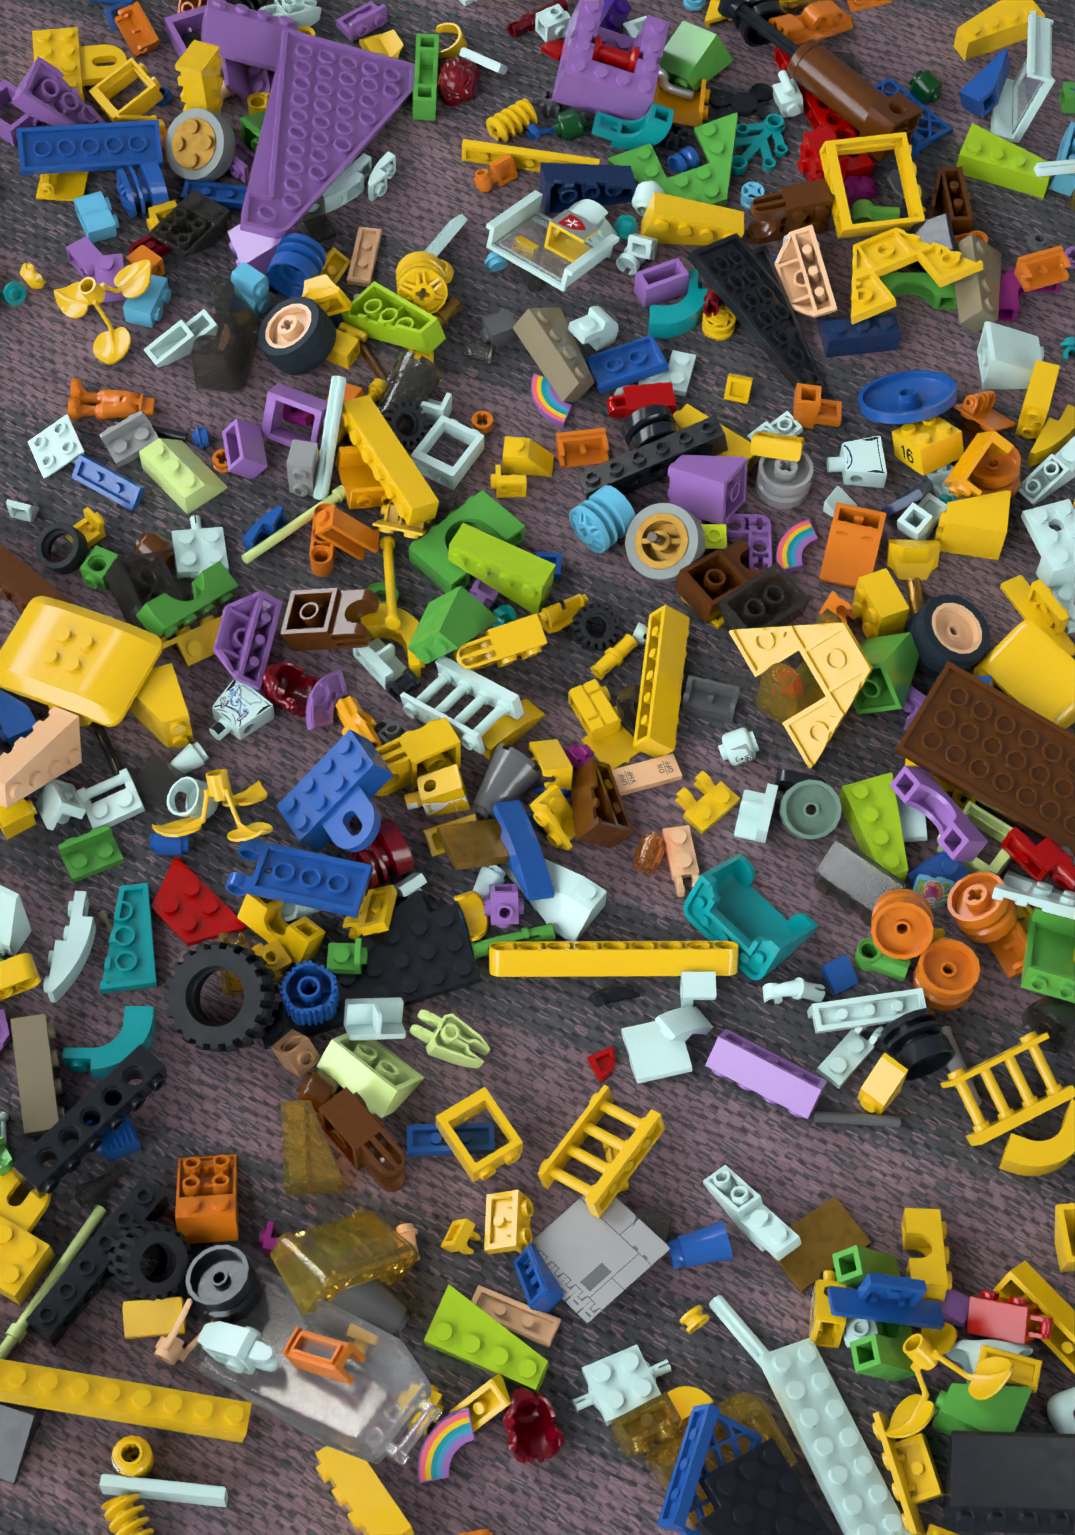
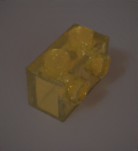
M664 1392L612 1420L611 1432L625 1457L631 1454L637 1457L647 1452L651 1448L650 1444L659 1439L661 1442H665L676 1436L677 1430L680 1427L681 1417L667 1392Z

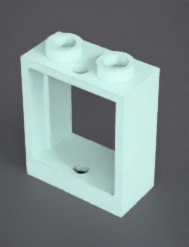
M441 415L410 455V458L423 476L454 490L484 450V435L476 429H470L460 424L455 419ZM442 433L469 445L453 467L427 455Z

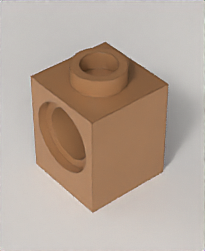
M293 1029L271 1047L282 1066L299 1077H302L321 1059L310 1039Z

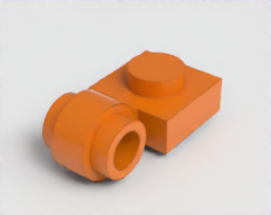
M507 154L489 164L491 172L488 169L476 171L474 181L476 188L480 192H488L493 189L494 183L498 187H502L516 179L518 173L513 156Z

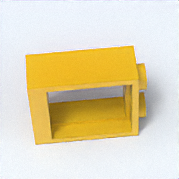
M132 57L89 90L96 104L112 122L134 121L117 119L116 116L118 114L142 116L164 98L159 90L162 86L154 76L150 78L148 76L150 73L142 63L137 64ZM139 78L147 89L118 111L109 100Z
M1039 360L1035 361L1015 434L1022 435L1026 439H1038L1049 411L1060 368L1059 365Z
M486 1087L436 1116V1128L473 1183L480 1178L481 1180L490 1178L495 1174L498 1167L503 1164H513L523 1153L522 1140ZM487 1109L509 1143L475 1163L453 1129Z

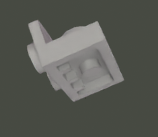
M142 410L131 414L125 420L99 434L118 467L140 457V450L159 439Z

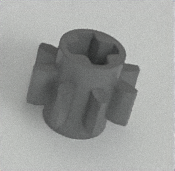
M553 89L542 91L541 97H537L536 106L539 107V114L543 113L548 118L560 113V110L565 109V104L551 100Z

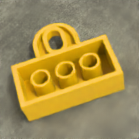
M78 27L32 31L34 62L40 57L59 69L64 75L62 78L71 88H76L79 92L78 96L84 102V86L97 85L127 61L125 53L113 45L81 46ZM98 63H116L114 65L109 66H95Z
M12 1169L3 1177L0 1176V1294L21 1306L55 1257L49 1244L30 1234L47 1210L51 1193H46L39 1199L30 1191L21 1205H9L10 1197L21 1184L15 1177Z

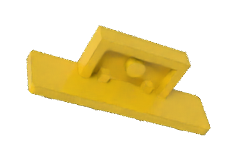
M1022 575L1001 583L1000 589L1024 620L1029 619L1033 621L1070 656L1075 655V644L1065 633V628L1070 618L1068 611L1059 604L1052 590L1041 579L1032 582L1031 587Z
M210 615L198 621L200 626L192 630L190 626L182 628L176 632L177 637L169 641L166 637L161 638L163 649L176 644L187 667L214 655L213 648L222 616L214 619L213 615Z
M879 1411L873 1413L875 1420L872 1424L876 1438L882 1442L885 1451L882 1453V1459L888 1471H891L893 1476L892 1491L897 1501L901 1502L904 1511L901 1514L903 1525L907 1532L910 1531L911 1535H926L917 1505L945 1495L926 1435L919 1433L896 1442L895 1438L884 1434L890 1424L888 1415Z

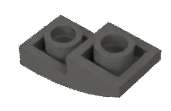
M388 717L376 722L374 730L382 742L381 746L410 731L400 721L393 722Z

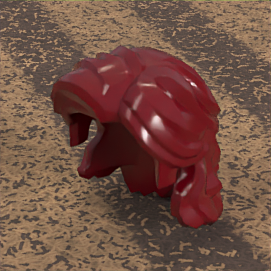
M450 57L438 69L437 89L443 103L447 106H456L462 102H469L477 91V82L481 72L477 69V64L467 60V57L461 60L458 57Z
M291 662L269 665L263 674V687L269 701L281 706L286 712L298 715L301 718L305 717L308 697L319 679L315 676L302 677L305 670Z
M526 1388L515 1390L510 1396L511 1404L505 1408L502 1419L504 1431L508 1435L507 1445L509 1451L514 1453L516 1460L520 1463L525 1464L528 1461L532 1464L535 1461V1457L539 1463H543L545 1458L550 1459L553 1455H557L559 1448L565 1441L563 1432L554 1424L556 1412L550 1400L544 1394H534Z

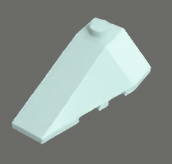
M545 859L555 893L554 898L529 902L545 920L546 924L552 923L556 934L567 941H577L605 906L607 891L586 877ZM501 864L500 867L514 884H517V888L524 894L509 864Z

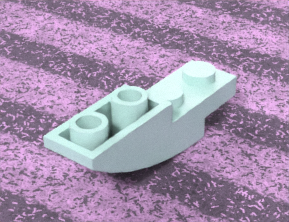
M364 153L358 159H355L301 220L331 212L364 191V179L372 172L371 157Z
M1075 436L1055 455L1051 454L1020 484L1018 492L1033 506L1075 477Z
M75 891L74 900L69 901L68 904L70 924L64 928V941L55 940L54 950L49 951L48 966L51 969L50 975L45 976L44 993H48L50 1002H57L75 982L87 961L94 942L96 925L93 917H87L89 899L86 891Z
M726 1165L703 1180L704 1186L738 1228L762 1252L767 1250L774 1258L780 1261L801 1245L800 1237L763 1204L761 1196Z

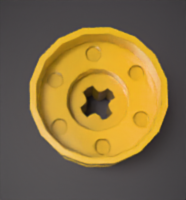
M419 251L406 255L398 263L396 268L397 295L430 314L437 312L445 304L448 296L446 273L441 260L434 254Z

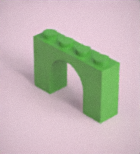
M483 490L475 496H470L464 505L457 510L451 511L445 520L440 524L433 525L426 535L414 540L409 547V561L446 593L459 586L464 588L470 583V574L447 560V544L454 538L463 523L514 546L525 539V525Z
M859 1245L832 1254L839 1284L858 1289L869 1273H882L884 1275L900 1277L897 1259L894 1256ZM877 1321L878 1334L874 1333L850 1342L856 1373L893 1382L915 1376V1372L910 1368L913 1361L903 1352L905 1341L912 1336L911 1326Z

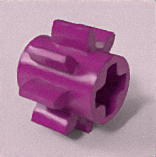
M573 744L565 750V754L573 767L572 774L591 759L594 760L592 756L595 753L587 744L584 746Z

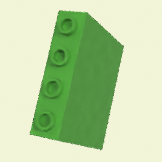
M1034 907L1028 921L1021 988L1075 1003L1074 919L1043 912L1042 908Z

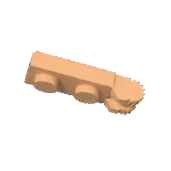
M689 825L662 829L671 878L675 882L678 897L685 896V886L682 879L691 878L693 888L699 878V868Z

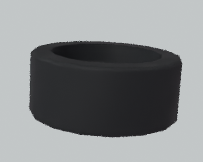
M63 522L53 523L46 527L36 542V555L39 562L46 568L59 574H68L77 570L84 563L88 553V543L85 536L75 527ZM68 534L73 539L71 553L65 560L58 563L54 562L51 558L53 543L60 536Z

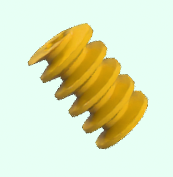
M523 98L510 105L508 109H503L501 113H496L493 117L486 119V127L489 134L496 141H499L500 138L503 142H507L509 139L508 135L514 138L516 132L518 134L522 133L523 128L527 130L530 123L537 124L538 120L532 104Z
M139 1493L117 1496L101 1506L103 1510H107L104 1516L106 1521L111 1522L109 1525L111 1533H115V1535H152L154 1533L153 1528L143 1529V1526L150 1521L149 1517H138L145 1510L144 1505L134 1506V1503L141 1498Z

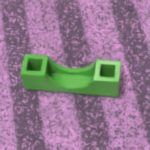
M416 33L413 120L435 121L439 34Z
M890 272L879 277L894 297L911 294L928 301L933 309H958L954 282L940 288L932 277L924 272Z
M219 561L203 570L191 583L194 590V600L180 601L163 593L146 603L136 616L148 632L157 635L159 638L163 635L168 638L179 630L178 627L183 624L184 627H187L197 619V615L202 614L206 616L216 608V604L220 603L222 606L234 597L232 595L233 591L239 585Z

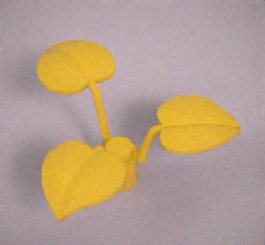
M150 260L138 261L120 270L114 278V284L117 288L107 286L104 282L99 285L94 278L86 277L80 282L54 290L59 308L66 316L72 319L83 317L88 312L89 305L93 304L108 326L109 332H103L96 338L93 344V351L95 356L107 365L120 361L126 355L131 345V336L124 327L114 330L99 304L105 299V290L117 294L122 292L123 296L128 299L142 295L148 289L151 282L152 264Z
M218 769L206 773L208 789L203 790L204 803L200 818L189 817L164 825L152 824L154 831L166 837H180L194 833L202 828L201 824L206 822L209 798L211 796L214 801H222L223 806L230 807L238 829L227 834V838L230 841H247L273 832V827L268 823L256 822L247 826L241 823L235 806H247L263 801L268 797L267 791L262 787L260 781H257L247 790L233 795L226 769Z
M944 1322L945 1326L942 1330L922 1328L921 1334L917 1333L910 1336L903 1345V1352L913 1361L910 1368L915 1372L922 1390V1396L913 1394L902 1400L895 1409L889 1427L884 1434L891 1438L909 1437L920 1432L930 1422L935 1411V1405L931 1401H927L929 1399V1392L922 1377L921 1369L931 1370L937 1365L939 1360L965 1379L971 1381L968 1392L974 1399L984 1400L995 1395L1005 1385L1014 1368L1013 1364L1003 1357H990L977 1364L974 1374H969L942 1356L952 1349L957 1339V1330L951 1324Z

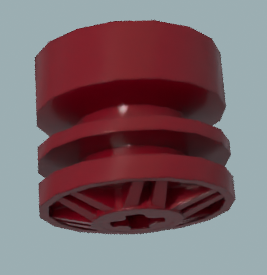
M389 818L381 821L376 838L367 848L359 852H348L351 861L372 865L373 872L367 887L368 889L377 888L379 881L382 884L388 882L387 869L395 877H399L414 869L413 858L408 845L395 823Z

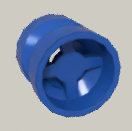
M690 146L683 148L679 154L675 153L668 158V166L672 172L679 169L680 173H683L700 165L697 152Z

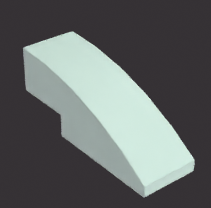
M203 309L186 324L181 319L147 346L144 351L159 368L171 364L212 343L224 333L205 309Z

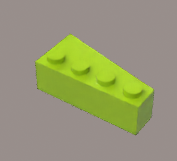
M974 123L971 124L956 166H962L965 176L1044 199L1051 180V176L1038 177L1034 171L1036 163L1048 161Z
M375 281L351 301V310L341 313L346 324L367 332L369 338L430 354L446 339L437 317Z
M465 523L461 525L450 542L448 561L529 612L537 613V615L540 613L551 594L556 564Z
M892 772L844 785L839 796L843 813L878 892L904 885L908 873L896 793L889 786L893 781Z
M448 1284L425 1336L424 1342L426 1346L496 1376L500 1373L504 1380L526 1388L533 1393H538L549 1368L548 1361Z

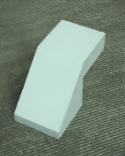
M636 233L630 234L628 237L627 254L654 260L657 254L658 239Z

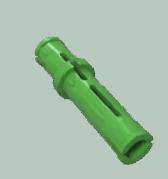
M548 923L547 925L530 929L523 927L518 932L470 942L474 958L477 959L489 956V946L495 942L554 941L556 938L552 923Z

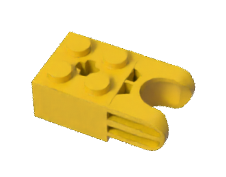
M536 613L487 630L479 637L480 639L465 643L451 654L450 659L466 670L476 671L494 664L501 668L518 660V656H521L522 660L536 656L537 653L542 652L541 647L547 644V640Z
M446 717L432 720L424 727L415 731H407L401 737L375 748L394 774L375 795L386 796L408 785H411L414 789L418 787L417 778L455 764H457L458 768L461 767L460 740Z

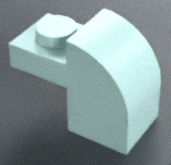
M583 199L574 203L568 209L600 227L599 232L590 238L593 243L598 244L610 234L617 235V232L605 218L608 214L607 210L599 203L590 199Z
M599 306L590 307L588 315L570 322L568 330L582 344L589 343L596 351L614 343L619 329L618 323Z
M928 492L918 505L912 502L897 520L898 530L913 540H926L933 533V528L938 524L940 512L946 511L947 504Z

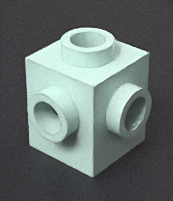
M556 4L536 13L535 31L545 42L563 38L566 36L571 17L559 4Z

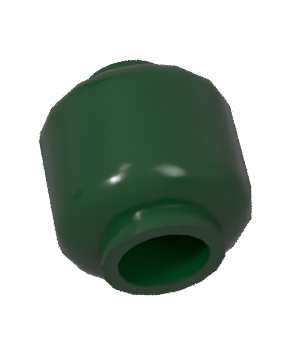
M920 70L909 82L910 94L922 104H927L930 101L934 104L943 94L940 91L943 86L942 81L930 70L924 72Z
M575 107L558 113L556 115L557 123L553 124L557 137L562 136L565 141H571L584 136L586 133L585 129L588 128L583 111H578Z

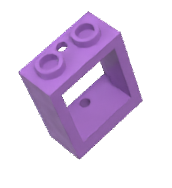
M206 5L164 18L166 34L179 58L187 49L180 36L202 29Z
M5 79L0 82V109L12 101L17 90L16 86ZM27 113L12 125L0 118V137L15 146L18 144L17 128L42 127L45 122L31 117Z
M278 383L267 393L261 427L262 437L291 447L293 439L318 443L319 451L321 449L328 401ZM284 403L315 415L311 439L280 427Z

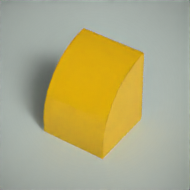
M690 1386L675 1388L667 1392L664 1399L679 1427L688 1423L693 1406L713 1404V1400L708 1394Z

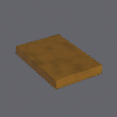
M497 819L437 827L436 835L455 870L509 863L510 855L500 838L502 828Z
M834 1196L789 1227L800 1237L801 1245L780 1261L774 1257L773 1259L801 1294L814 1285L816 1280L820 1279L822 1271L835 1270L832 1254L855 1245L867 1248L871 1245V1241L836 1196Z

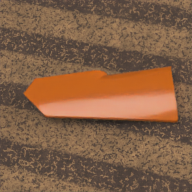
M832 0L809 4L802 14L798 16L786 14L770 18L768 21L769 24L797 46H801L811 39L818 41L853 29L852 16L846 14Z

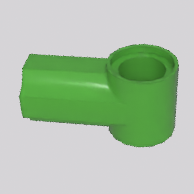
M866 199L858 200L853 205V224L900 218L899 207L874 206L870 200Z
M866 938L858 944L854 962L862 971H875L904 982L912 958L906 960L891 958L877 948L872 938ZM862 953H870L873 958H867Z

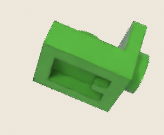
M356 938L355 944H328L327 968H329V972L361 974L362 964H367L368 948L363 947L362 938Z

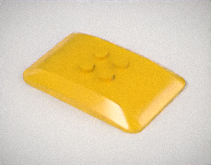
M38 596L28 603L0 650V688L51 707H58L103 726H116L125 717L163 650V642L157 635L115 618L61 600Z

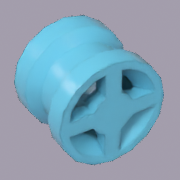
M757 182L744 184L741 189V206L751 211L753 199L764 195V187Z

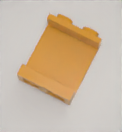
M658 77L653 102L674 110L672 123H678L681 126L697 127L702 125L703 120H707L708 106H705L704 103H709L710 89H706V79H702L701 92H694L690 100L660 89Z
M995 431L977 433L944 481V484L950 487L948 491L959 498L980 496L982 491L970 483L967 478L985 452L990 456L1009 454L1014 445Z
M339 447L336 467L341 484L344 487L349 509L382 507V505H387L388 503L394 505L392 500L387 498L381 483L375 479L368 463L363 461L358 447Z

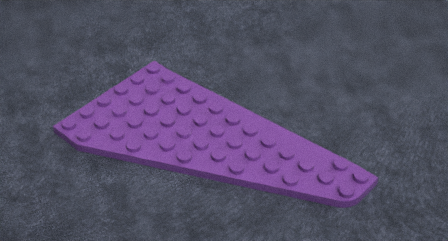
M284 28L281 34L280 53L241 212L240 230L274 239L286 236L410 98L414 89L415 64Z

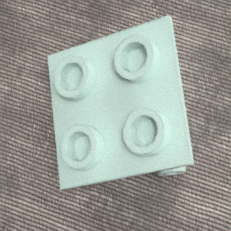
M68 414L28 441L43 478L51 476L70 462L76 465L79 455L85 452Z

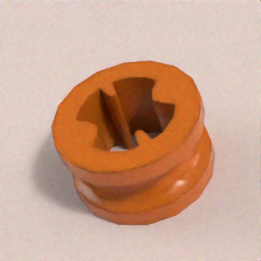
M477 411L471 418L472 429L478 430L481 434L491 432L493 429V416L487 411ZM481 420L483 422V420H486L487 424L483 425L482 423V425H479L478 421Z
M219 449L212 456L213 467L220 473H227L229 471L226 461H224L225 464L219 463L220 459L223 461V458H226L225 449Z

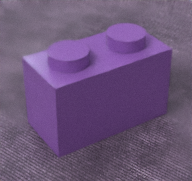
M675 258L636 272L634 292L643 307L648 308L650 305H656L687 294L689 273L680 259Z
M236 418L222 431L228 471L248 479H254L268 467L261 427Z

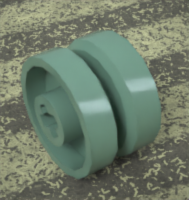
M809 779L796 783L785 792L780 801L779 814L782 824L790 834L800 839L814 840L827 836L836 828L841 818L842 806L839 796L831 786L822 781ZM814 805L816 807L814 809L815 814H807L806 807Z

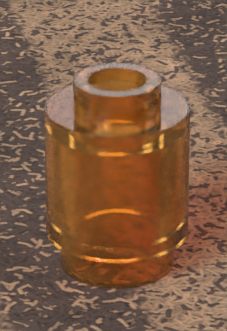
M649 832L641 836L633 856V868L635 870L652 875L654 870L659 868L667 847L661 835Z

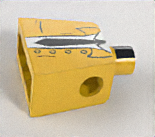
M826 1270L820 1273V1279L816 1280L813 1289L809 1338L810 1341H814L816 1346L839 1348L846 1325V1317L831 1314L827 1290L830 1286L846 1288V1286L837 1282L836 1272Z

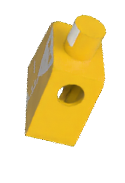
M457 764L418 777L417 785L419 791L404 794L407 809L424 807L427 817L470 810L466 787Z

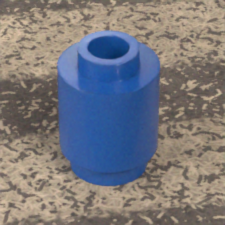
M155 831V833L150 834V850H155V855L182 856L183 853L190 852V834L180 837H166Z

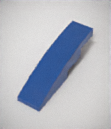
M520 800L494 803L493 813L502 828L500 838L510 855L508 864L527 900L554 898L555 893L544 856Z

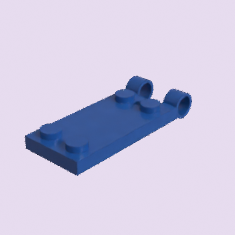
M254 838L241 841L238 854L242 858L250 861L258 860L253 877L239 872H232L229 874L225 889L236 896L250 894L357 918L373 867L365 863L259 841ZM266 870L272 871L270 874L264 873Z

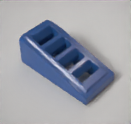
M529 1244L513 1261L530 1309L549 1312L564 1294L536 1246Z

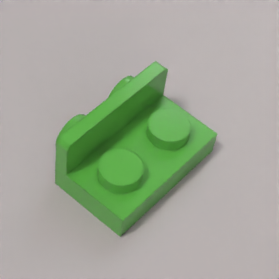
M109 825L96 827L87 834L77 838H69L64 843L58 845L61 858L73 883L124 863V858Z

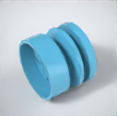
M604 485L592 494L589 500H584L572 509L569 519L578 538L595 553H603L617 542V538L621 539L626 535L628 527L636 514L622 493L612 486Z

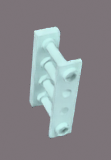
M442 656L435 661L439 672L438 677L417 698L405 692L400 694L403 710L410 718H417L426 724L432 720L446 717L460 743L468 750L473 749L483 754L485 748L481 736L503 715H509L518 720L524 714L519 695L472 670L463 669L457 662ZM445 684H451L456 687L435 709L426 705ZM464 694H470L475 697L454 719L445 715ZM489 704L495 708L473 730L464 725L483 705Z

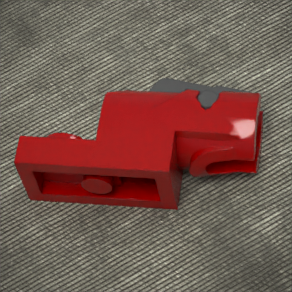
M1017 827L1008 832L1000 846L1036 882H1043L1050 876L1051 880L1063 890L1075 892V856L1067 846L1060 847L1049 836L1035 846L1030 838Z

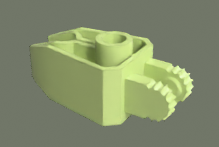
M422 1009L419 1011L417 1017L435 1029L431 1032L422 1026L414 1024L410 1028V1032L415 1037H418V1039L427 1043L426 1050L428 1055L455 1065L480 1068L484 1061L470 1051H475L484 1056L490 1051L488 1044L480 1034L453 1013L440 1018L430 1013V1011Z

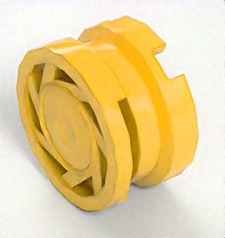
M725 304L719 307V312L716 316L712 312V317H709L703 312L701 325L705 336L719 341L728 339L733 335L736 317Z

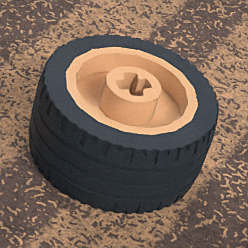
M301 296L289 298L276 305L262 321L258 333V344L265 356L279 370L289 375L307 373L318 367L331 353L336 342V328L330 317L312 299Z
M950 594L940 595L928 601L913 615L906 629V633L911 632L919 652L917 664L928 673L937 677L947 661L968 671L981 660L990 644L988 624L982 613L966 599Z

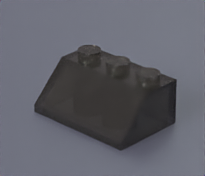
M160 551L117 558L104 575L126 623L146 630V628L137 618L136 614L146 603L163 593L183 601Z
M776 562L720 600L718 606L727 630L730 631L733 629L786 626L804 614L810 599L780 564Z
M839 836L818 867L813 881L820 893L831 895L838 900V904L844 910H852L858 914L862 922L871 927L873 906L878 898L890 890L905 889L907 884Z

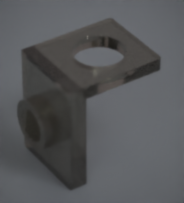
M323 195L315 203L319 204L318 209L313 212H307L302 218L310 236L318 243L336 237V231L325 214Z

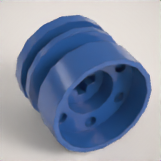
M156 160L140 163V175L136 174L132 166L127 167L128 178L123 168L116 170V186L119 198L130 218L137 217L136 205L140 214L144 215L146 214L145 203L149 202L150 207L169 202L165 181Z
M294 233L282 237L266 271V277L270 286L279 294L288 298L302 296L304 281L320 276L327 261L326 252L316 240L307 235Z

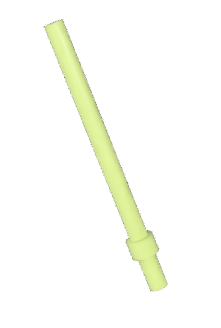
M340 485L332 490L331 495L241 556L242 560L246 564L250 563L313 519L314 510L318 505L322 503L332 505L345 501L344 487Z
M97 1205L16 1324L12 1323L5 1333L7 1337L0 1345V1359L5 1360L16 1343L20 1344L27 1334L26 1329L29 1326L26 1321L27 1317L69 1268L107 1212L102 1206Z

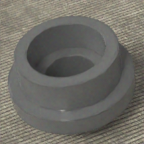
M1032 233L1028 236L1026 245L1031 252L1035 253L1049 249L1050 239L1045 234Z

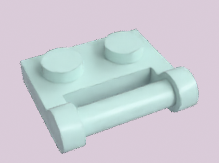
M127 768L120 770V774L85 789L83 787L77 790L93 829L106 825L112 827L146 811ZM122 784L126 786L125 789L95 803L91 802V798Z

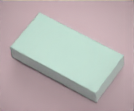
M465 47L460 51V56L467 57V59L505 75L508 70L506 65Z

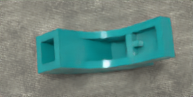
M653 102L646 115L636 120H623L597 111L591 134L611 140L610 147L632 150L649 143L654 146L661 142L668 134L672 125L674 110Z
M689 269L687 295L682 301L673 305H650L648 336L653 335L654 338L675 337L688 332L702 319L704 312L703 299L708 289H703V280H698L697 270Z
M125 1006L121 1032L112 1042L105 1046L97 1048H63L62 1059L66 1069L76 1073H83L90 1069L93 1079H104L140 1044L148 1050L153 1041L156 1028L154 1006Z

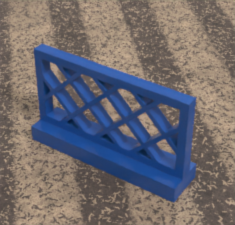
M889 77L874 85L888 97L901 92L923 109L922 114L927 118L920 117L918 124L926 125L927 129L916 127L909 145H912V159L920 154L921 149L945 138L953 132L952 127L892 78ZM890 86L895 92L884 91V88ZM931 126L940 127L942 131L931 130Z
M711 1403L693 1406L657 1526L666 1531L674 1530L681 1535H701V1532L697 1529L693 1531L685 1526L688 1514L694 1510L698 1521L706 1518L702 1506L710 1503L708 1498L699 1501L696 1493L698 1482L742 1456L736 1438L744 1436L751 1440L749 1452L761 1444L763 1436L719 1413L720 1408ZM716 1422L723 1425L727 1438L719 1442L714 1433ZM729 1442L735 1459L725 1463L720 1446ZM713 1451L718 1467L708 1471L705 1457L707 1452Z

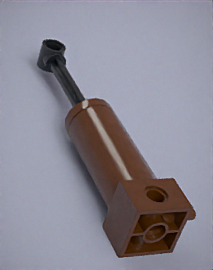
M720 0L718 12L722 16L731 19L740 17L790 56L791 60L788 64L787 74L860 132L859 137L906 132L908 143H910L923 109L905 95L898 92L888 97L815 39L806 41L800 47L750 9L748 1ZM893 149L868 153L880 162L894 155L895 151Z

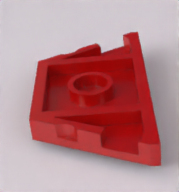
M178 857L173 859L152 903L151 910L188 947L200 944L204 940L222 938V935L236 931L240 933L247 929L246 924L238 919L237 915Z

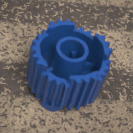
M304 960L302 964L298 962L297 966L292 968V972H287L288 976H284V981L280 985L285 1011H287V1015L291 1016L292 1021L296 1024L305 1025L308 1023L311 1026L314 1023L316 1026L318 1022L322 1024L324 1019L326 1021L332 1019L337 1013L336 1007L339 1006L338 1001H340L336 976L329 972V968L324 969V965L318 966V963H312L311 960L308 963ZM310 991H313V992H314V993L311 994V995H308V994H307V992H310Z

